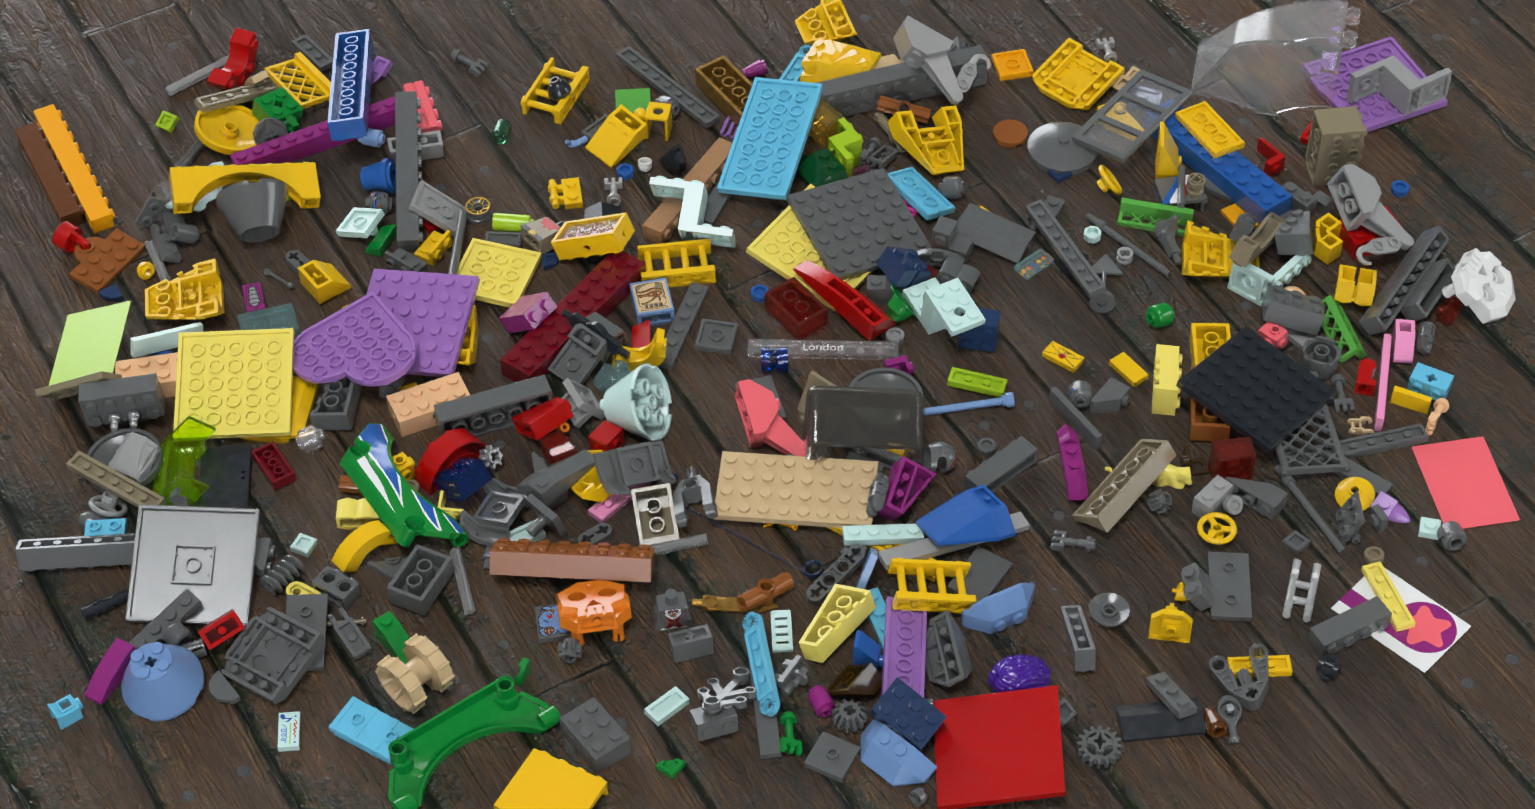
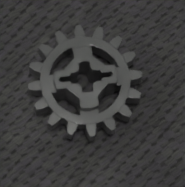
M1099 725L1098 729L1090 726V731L1084 729L1083 735L1078 736L1076 749H1078L1077 755L1082 756L1083 763L1089 761V767L1096 764L1097 769H1100L1101 765L1108 768L1109 763L1115 765L1116 759L1121 758L1122 739L1116 738V731L1110 733L1109 727L1102 730L1101 725Z

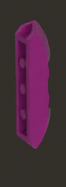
M1064 424L1056 431V440L1068 500H1084L1088 498V486L1079 438L1074 429Z

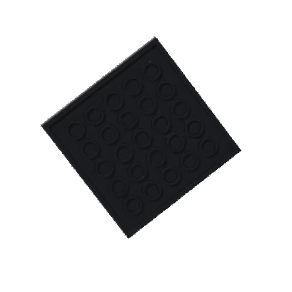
M1247 326L1180 378L1176 384L1178 388L1266 453H1269L1334 398L1337 392Z

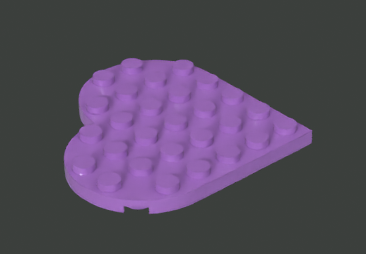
M372 291L304 330L294 340L293 370L301 379L312 383L337 382L347 376L354 383L363 386L388 385L407 374L415 362L417 349L412 335L375 292Z

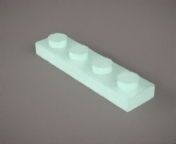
M916 524L842 526L844 546H852L854 544H907L924 539L923 531Z

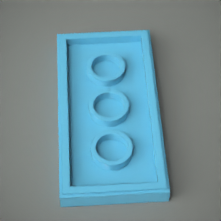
M913 167L887 173L899 194L926 220L955 212L956 207Z

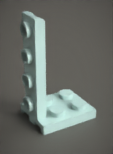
M1296 254L1274 275L1250 263L1243 267L1233 262L1227 288L1261 306L1268 285L1283 287L1285 284H1289L1292 277L1298 275L1304 266L1307 267L1312 260L1311 254Z

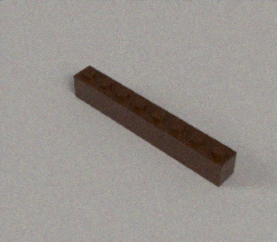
M35 122L16 128L15 132L18 142L60 224L66 221L75 226L83 224L84 209L82 205L78 206L79 200L77 195L72 194L73 189L70 182L66 183L68 180L65 172H61L62 168L59 161H55L54 151L49 150L48 140L43 139L45 136L42 128L38 129Z

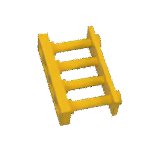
M551 57L544 64L543 70L527 94L521 99L523 114L526 115L530 108L533 107L551 112L554 115V123L562 124L590 81L589 67L582 66L579 72L574 73L556 68L554 58ZM553 74L573 79L569 83L571 86L570 93L560 100H555L559 101L557 105L552 106L536 101L538 96L550 99L548 91L543 89L546 85L549 86V80Z
M710 239L637 246L638 259L645 261L646 272H641L642 281L666 278L669 288L689 286L691 282L698 284L716 283L715 265H708L706 255L711 254ZM699 255L701 266L690 267L688 256ZM681 257L683 268L672 269L670 258ZM663 259L664 270L653 271L652 260Z
M892 558L888 574H897L899 591H896L893 598L892 609L945 612L948 610L950 613H962L965 609H970L977 602L976 595H967L964 578L968 575L971 562ZM905 574L917 575L919 592L907 591ZM925 575L936 576L938 593L927 592ZM945 577H956L958 594L947 593Z

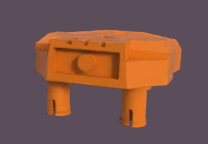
M593 580L574 583L555 594L560 628L569 630L571 638L578 640L582 646L585 644L583 633L611 629L613 641L618 642V634L620 641L625 639L623 625L632 618L625 584L609 580Z

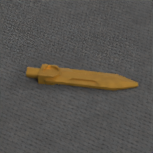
M703 595V599H692V607H702V611L743 612L739 609V605L736 602L737 597ZM774 603L766 606L759 605L748 612L763 613L777 609L778 605Z

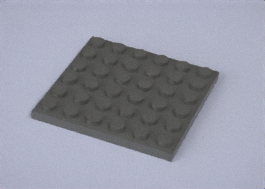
M884 168L787 195V202L827 271L836 275L841 280L881 269L876 262L887 246H898L915 251L931 248V245Z

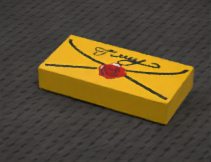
M1054 341L1042 352V357L1072 373L1084 362L1083 356Z

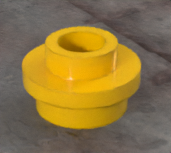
M150 262L140 263L137 267L138 276L143 280L150 279L155 273L154 265Z

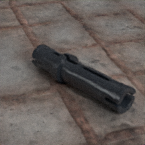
M129 588L103 599L98 598L96 602L81 607L84 619L87 620L100 613L105 614L107 610L128 601Z

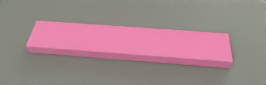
M1384 334L1381 346L1374 431L1379 432L1382 430L1385 418L1391 334Z

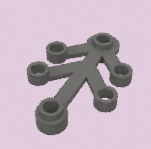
M745 667L735 668L733 670V680L724 689L720 686L719 679L709 678L707 680V688L702 687L697 690V698L704 701L702 703V710L708 714H716L724 707L746 708L747 699L756 698V688L750 686L744 689H735L739 685L747 684L749 669ZM710 690H713L716 696H710Z

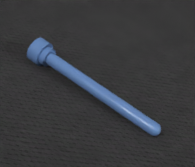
M1007 392L999 398L924 408L923 414L928 416L998 405L1011 408L1015 407L1013 392Z

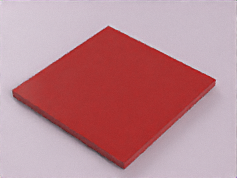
M1058 685L933 701L934 707L947 716L935 732L936 766L938 767L936 769L938 809H957L1066 796Z

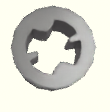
M1128 247L1119 248L1117 250V262L1122 265L1130 264L1133 260V250Z

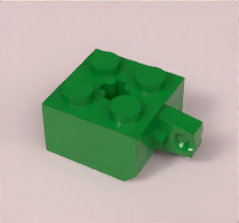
M281 87L255 98L252 114L258 121L270 117L279 119L286 125L287 130L293 133L299 130L298 122L302 120L303 108Z

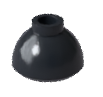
M557 76L549 80L548 96L550 99L560 100L570 93L571 86L567 81L559 79Z

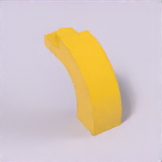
M657 328L652 341L644 347L630 348L622 346L631 352L630 357L625 359L620 354L613 355L611 371L629 374L640 365L647 363L658 367L666 357L667 338H664L665 330Z
M379 520L371 521L349 534L340 544L331 561L342 572H357L363 559L371 550L380 545L398 543L395 541L391 531Z

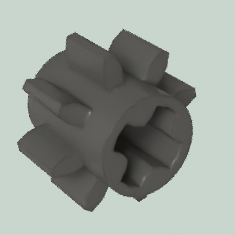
M1160 488L1149 494L1150 498H1148L1147 503L1151 511H1157L1158 515L1171 509L1172 497L1167 491L1162 492Z
M574 638L564 639L563 643H558V657H561V660L565 663L576 662L577 658H582V644H579L578 640Z

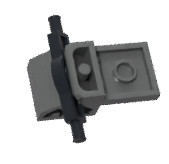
M564 309L561 315L570 320L569 325L573 329L568 335L570 339L548 367V370L563 381L568 377L583 385L599 362L606 364L612 354H620L625 359L630 357L631 352L622 347V341L627 334L597 312L584 317L578 312L573 314Z

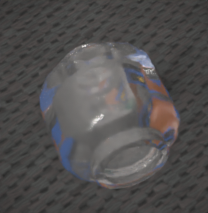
M310 425L299 430L295 439L301 451L304 450L310 453L323 447V439H326L322 428L318 429L315 425Z

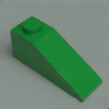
M388 611L372 621L375 636L393 657H398L400 661L406 664L408 660L403 652L406 646L404 642L410 639L401 623Z

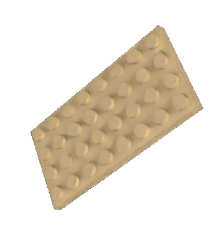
M722 451L715 499L718 516L713 519L832 528L872 525L873 517L867 516L866 508L871 484L878 474V461Z

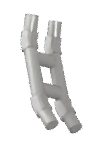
M1294 559L1282 615L1284 618H1289L1293 604L1305 606L1303 621L1310 622L1322 565L1314 563L1310 583L1298 580L1302 561ZM1296 588L1308 590L1307 598L1295 596Z

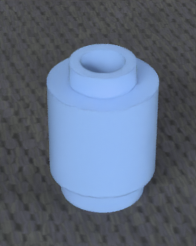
M368 128L367 136L359 138L358 142H361L363 145L380 148L385 143V135L382 130Z

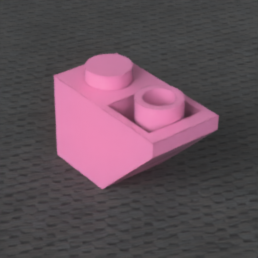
M1395 319L1392 333L1393 362L1412 364L1415 343V320Z

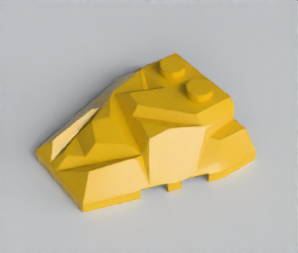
M816 40L802 60L804 71L801 74L800 82L817 83L873 70L882 55L879 52L843 42Z
M216 258L192 265L193 270L185 274L181 271L177 273V278L171 281L165 279L145 289L146 318L201 320L225 313L224 289Z

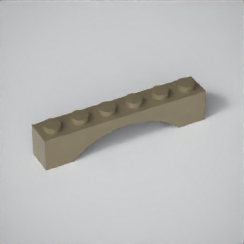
M1270 212L1250 237L1243 235L1238 240L1229 258L1236 265L1246 267L1275 241L1274 235L1285 222V219Z

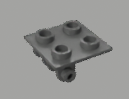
M1358 490L1348 498L1336 513L1342 545H1345L1347 541L1357 544L1361 539L1359 528L1365 523Z

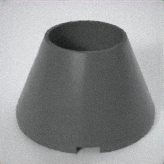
M261 178L259 182L249 183L248 180L242 181L223 189L216 196V206L242 241L249 243L267 241L277 236L280 232L288 197V187L284 182L276 179Z

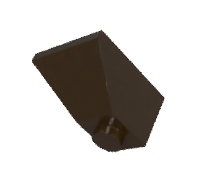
M872 663L848 665L830 684L827 691L831 697L874 696L881 690L882 676Z

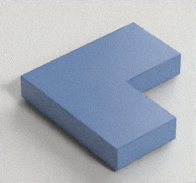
M870 547L855 588L865 589L878 559L877 549Z

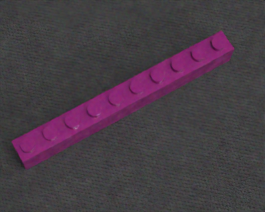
M395 97L369 105L368 128L383 130L395 125ZM328 120L236 152L231 154L230 158L231 163L235 165L291 163L357 138L332 141L327 123Z

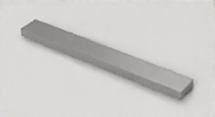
M1021 512L1010 514L1016 533L1029 530L1030 524ZM928 537L879 551L878 558L885 570H888L892 558L924 560L984 542L937 546Z

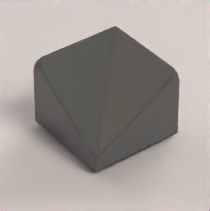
M1321 190L1312 195L1318 199L1316 206L1322 217L1327 213H1331L1333 198Z

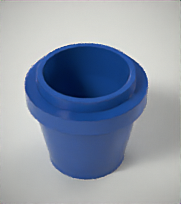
M384 158L381 162L362 167L360 180L365 191L386 192L388 194L396 193V162L391 158Z

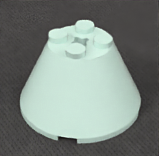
M650 363L640 365L607 389L604 398L600 400V408L604 411L608 422L648 440L656 441L662 439L667 434L672 419V414H669V404L672 403L668 383L661 370L657 366H651Z

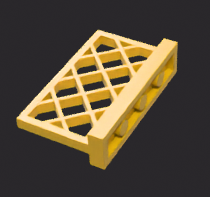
M301 52L295 53L294 59L264 68L269 78L279 88L283 87L303 109L325 101L329 102L331 82ZM284 73L293 74V76L284 75ZM281 80L290 81V83H284ZM293 82L302 83V86L293 84ZM305 84L312 85L314 88L306 87ZM290 89L299 90V93L292 92ZM302 92H310L311 95L303 94ZM299 99H306L308 101L301 102Z

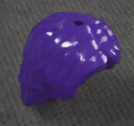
M1030 654L1007 656L991 668L988 684L993 688L994 693L1046 687L1051 682V671L1045 664V661Z

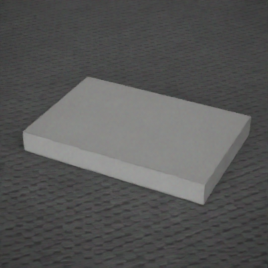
M423 180L419 182L408 209L444 231L450 230L453 236H455L458 213L460 210H466L465 206Z

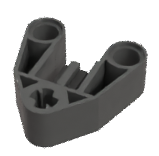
M1254 644L1250 647V665L1256 682L1252 681L1249 670L1242 668L1236 672L1240 687L1237 685L1226 658L1219 655L1212 657L1209 661L1210 676L1223 693L1237 698L1241 706L1247 710H1258L1269 690V660L1266 646ZM1257 655L1263 656L1261 658H1255V656ZM1217 667L1223 668L1221 670H1215V668Z

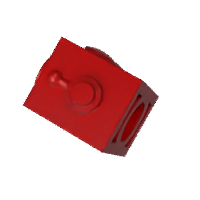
M606 420L588 436L590 450H602L605 452L620 448L625 443L623 428Z

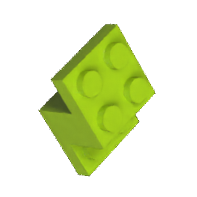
M843 117L838 119V134L828 138V149L845 168L850 178L854 174L853 168L860 165L863 138L861 134L854 130L853 125L848 123Z

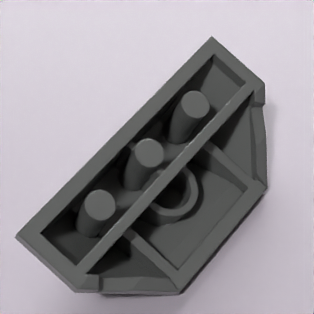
M947 610L930 619V627L926 632L925 665L931 683L950 687L966 679L973 669L964 635L951 613Z

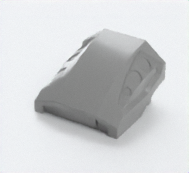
M134 432L127 433L113 459L109 462L108 467L140 484L151 470L160 449L158 445L145 436Z

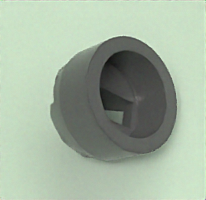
M915 788L909 793L911 802L917 807L923 805L928 799V793L924 792V788Z

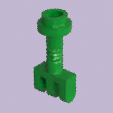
M786 711L780 717V723L785 726L786 737H782L779 740L780 752H786L787 750L789 754H793L795 751V755L800 756L802 754V741L794 739L793 725L797 723V717L793 712Z

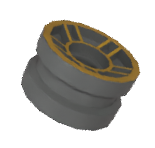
M474 197L467 201L465 209L468 213L467 220L470 223L481 225L491 219V205L486 198Z

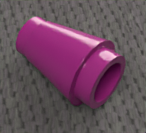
M757 60L741 69L742 74L746 78L765 76L768 73L764 60Z

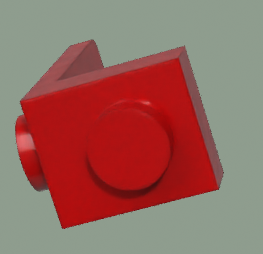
M1259 138L1257 152L1267 159L1263 172L1271 177L1284 169L1286 156L1265 139Z

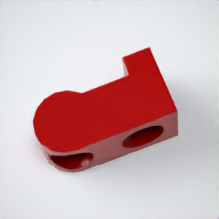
M1371 359L1360 361L1354 393L1373 397L1376 380L1373 379L1376 370L1375 361Z

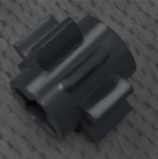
M1331 654L1327 658L1322 656L1316 667V670L1320 672L1319 677L1327 681L1331 677L1336 679L1342 668V665L1338 663L1339 658Z

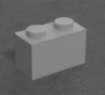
M1217 475L1194 497L1192 513L1201 518L1205 514L1219 512L1223 508L1224 499L1228 495H1232L1234 485Z

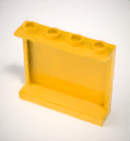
M534 748L495 802L494 809H592L602 794L608 795L607 781L602 777L594 776L587 773L583 768L574 767L563 759H557L546 751Z

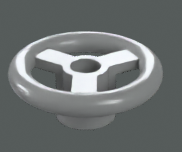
M109 491L103 492V495L93 496L88 502L92 511L105 517H122L128 511L126 503ZM116 505H119L122 510L116 511L114 508Z

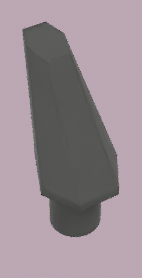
M486 546L481 558L484 561V570L486 571L490 569L491 546Z

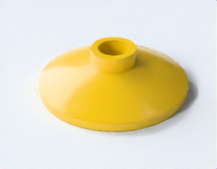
M1361 477L1346 478L1335 489V500L1340 507L1353 495L1352 490H1358L1363 511L1367 510L1375 499V491L1372 484Z

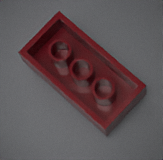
M274 442L251 451L254 462L274 491L296 481L295 472Z

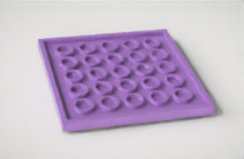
M1392 36L1302 65L1303 73L1333 108L1357 106L1358 112L1362 114V123L1366 126L1367 132L1447 106L1448 102L1444 98L1404 116L1379 91L1353 103H1349L1346 100L1351 73L1392 55L1420 80L1427 77Z
M387 269L373 270L367 294L372 291L375 292L412 335L416 345V359L407 374L444 377L455 373L480 282L478 276Z

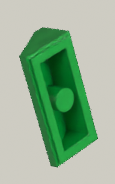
M397 225L382 226L366 248L365 253L382 257L397 235Z

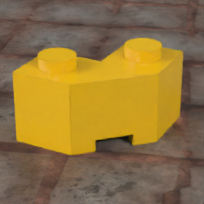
M1330 213L1316 221L1313 234L1314 255L1327 265L1340 257L1343 240L1339 238L1342 222Z

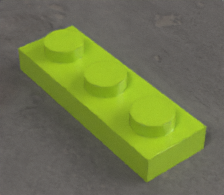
M952 367L947 380V386L1001 397V395H1004L1008 379Z

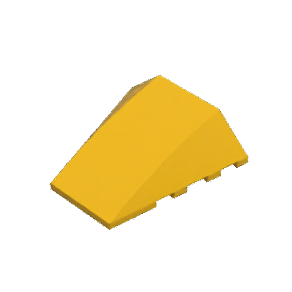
M1188 220L1182 243V275L1229 278L1233 265V260L1229 256L1237 242L1228 239L1226 234L1220 233L1218 235L1210 232V228L1194 226V222ZM1259 255L1250 262V264L1260 268Z

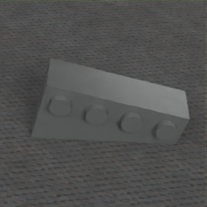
M347 376L337 382L327 383L322 398H319L316 402L317 407L309 415L314 430H352L362 385L354 383Z

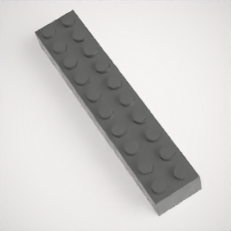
M981 45L947 52L956 78L961 68L974 55H986ZM978 60L977 74L970 88L987 84L988 69L984 60ZM904 62L817 82L823 85L817 111L822 121L825 122L876 110L880 95L911 102L941 95L943 92L922 68L916 69Z

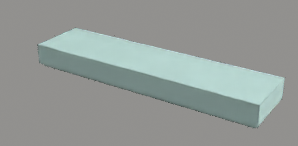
M199 322L130 338L131 355L134 358L177 348L179 333L203 332V324Z

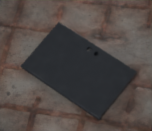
M251 443L202 449L198 507L248 509Z

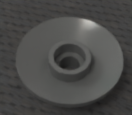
M1101 593L1091 600L1089 613L1098 624L1114 627L1123 624L1128 619L1130 607L1128 602L1118 594Z

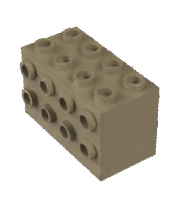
M1357 106L1314 110L1305 156V165L1313 187L1327 185L1343 165L1354 164L1359 167V162L1362 161L1361 151L1364 149V136H1367V128L1362 123V114L1358 112Z

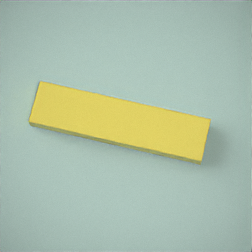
M1381 561L1362 566L1361 571L1375 596H1378L1391 611L1390 622L1395 631L1399 632L1415 627V620Z

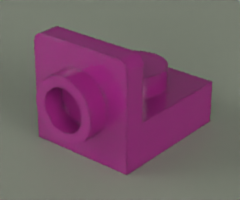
M906 355L884 360V368L898 369L911 376L914 373L913 364L908 361Z

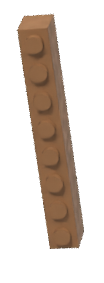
M719 137L683 180L688 182L692 180L701 181L705 184L707 194H709L710 189L721 178L732 142ZM666 198L643 224V238L657 244L669 240L675 229H678L683 200Z

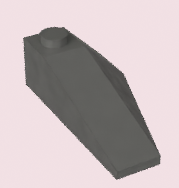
M583 450L530 474L516 488L527 497L533 494L548 507L595 466L593 455L587 450Z

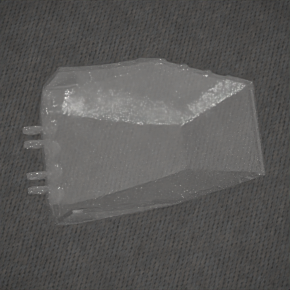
M1311 0L1272 7L1240 19L1199 44L1191 90L1193 93L1207 98L1213 96L1222 99L1223 103H1227V101L1238 104L1239 108L1247 107L1256 110L1255 113L1276 116V113L1296 108H1332L1342 47L1355 48L1357 45V32L1352 30L1344 32L1345 24H1358L1360 22L1359 16L1361 15L1360 9L1357 7L1347 9L1348 2Z

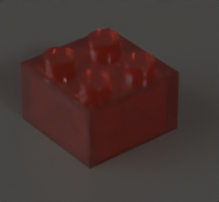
M1251 437L1212 441L1208 463L1212 480L1217 475L1224 479L1232 477L1252 480L1256 453Z

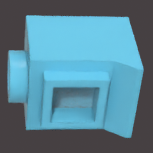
M71 694L55 703L47 704L51 717L53 719L56 718L60 730L83 718L81 712L83 705L78 697L74 699Z

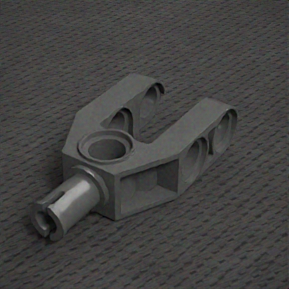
M690 467L691 473L689 468L686 469V479L679 482L673 494L675 518L679 528L688 526L689 515L686 507L690 503H697L702 500L706 516H709L710 519L718 516L714 491L708 481L702 476L697 475L698 471L694 467Z

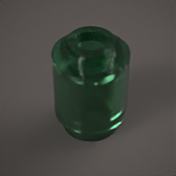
M507 119L498 120L492 130L491 139L497 144H505L512 130L511 123Z

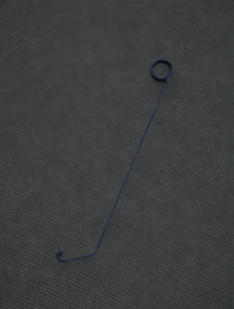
M677 473L673 474L676 479L680 477ZM688 508L689 510L695 512L696 514H698V515H700V516H702V517L708 519L709 521H711V522H713V523H715V524L721 526L720 524H718V523H716V522L710 520L709 518H707V517H705V516L699 514L698 512H696V511H694V510ZM730 531L731 533L737 535L738 537H740V538H742V539L748 541L749 543H751V544H753V545H755V546L761 548L762 550H764V551H766V552L772 554L773 556H775V557H777V558L783 560L782 558H780V557L774 555L773 553H771V552H769V551L763 549L762 547H760V546H758V545L752 543L751 541H749V540H747V539L741 537L740 535H738V534H736V533ZM810 560L805 563L801 571L809 578H816L822 574V564L817 560ZM810 564H817L821 567L820 571L816 574H809L805 572V569Z

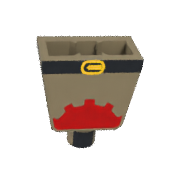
M544 217L522 224V240L534 251L541 252L543 255L554 249L551 241L564 224V221L555 223L549 217Z

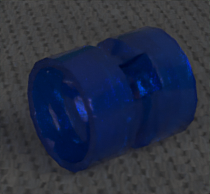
M761 347L762 372H772L773 369L788 371V347H777L776 350H773L772 347ZM775 356L776 362H770V357Z

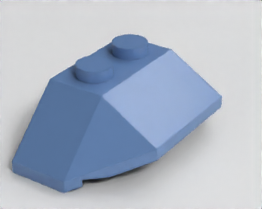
M1033 582L1019 583L983 598L972 605L970 609L962 611L961 625L969 629L992 634L997 631H1003L1011 625L1023 622L1028 616L1034 598L1035 584Z
M875 719L871 721L861 734V762L892 786L925 784L938 768L914 746Z

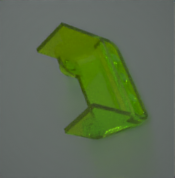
M188 416L160 445L163 452V463L159 473L154 478L153 492L160 496H165L167 502L165 505H174L169 501L171 491L177 487L181 488L180 495L187 497L188 504L197 502L199 497L209 488L208 484L194 479L196 460L206 452L205 441L216 431V428L191 416Z

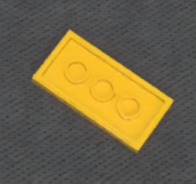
M1206 101L1175 112L1177 120L1214 159L1245 147V142Z

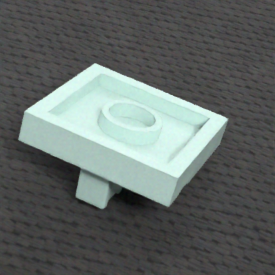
M354 207L337 228L336 233L339 237L368 238L369 235L375 236L378 232L377 224L385 214L382 209Z

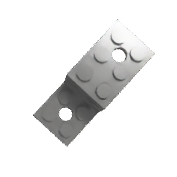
M1392 55L1351 73L1346 100L1349 103H1353L1379 91L1406 116L1446 98L1452 71L1449 68H1445L1420 80Z

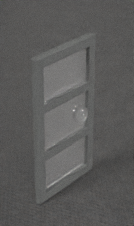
M1140 69L1072 136V141L1124 163L1159 128L1160 122H1165L1193 92L1190 89Z

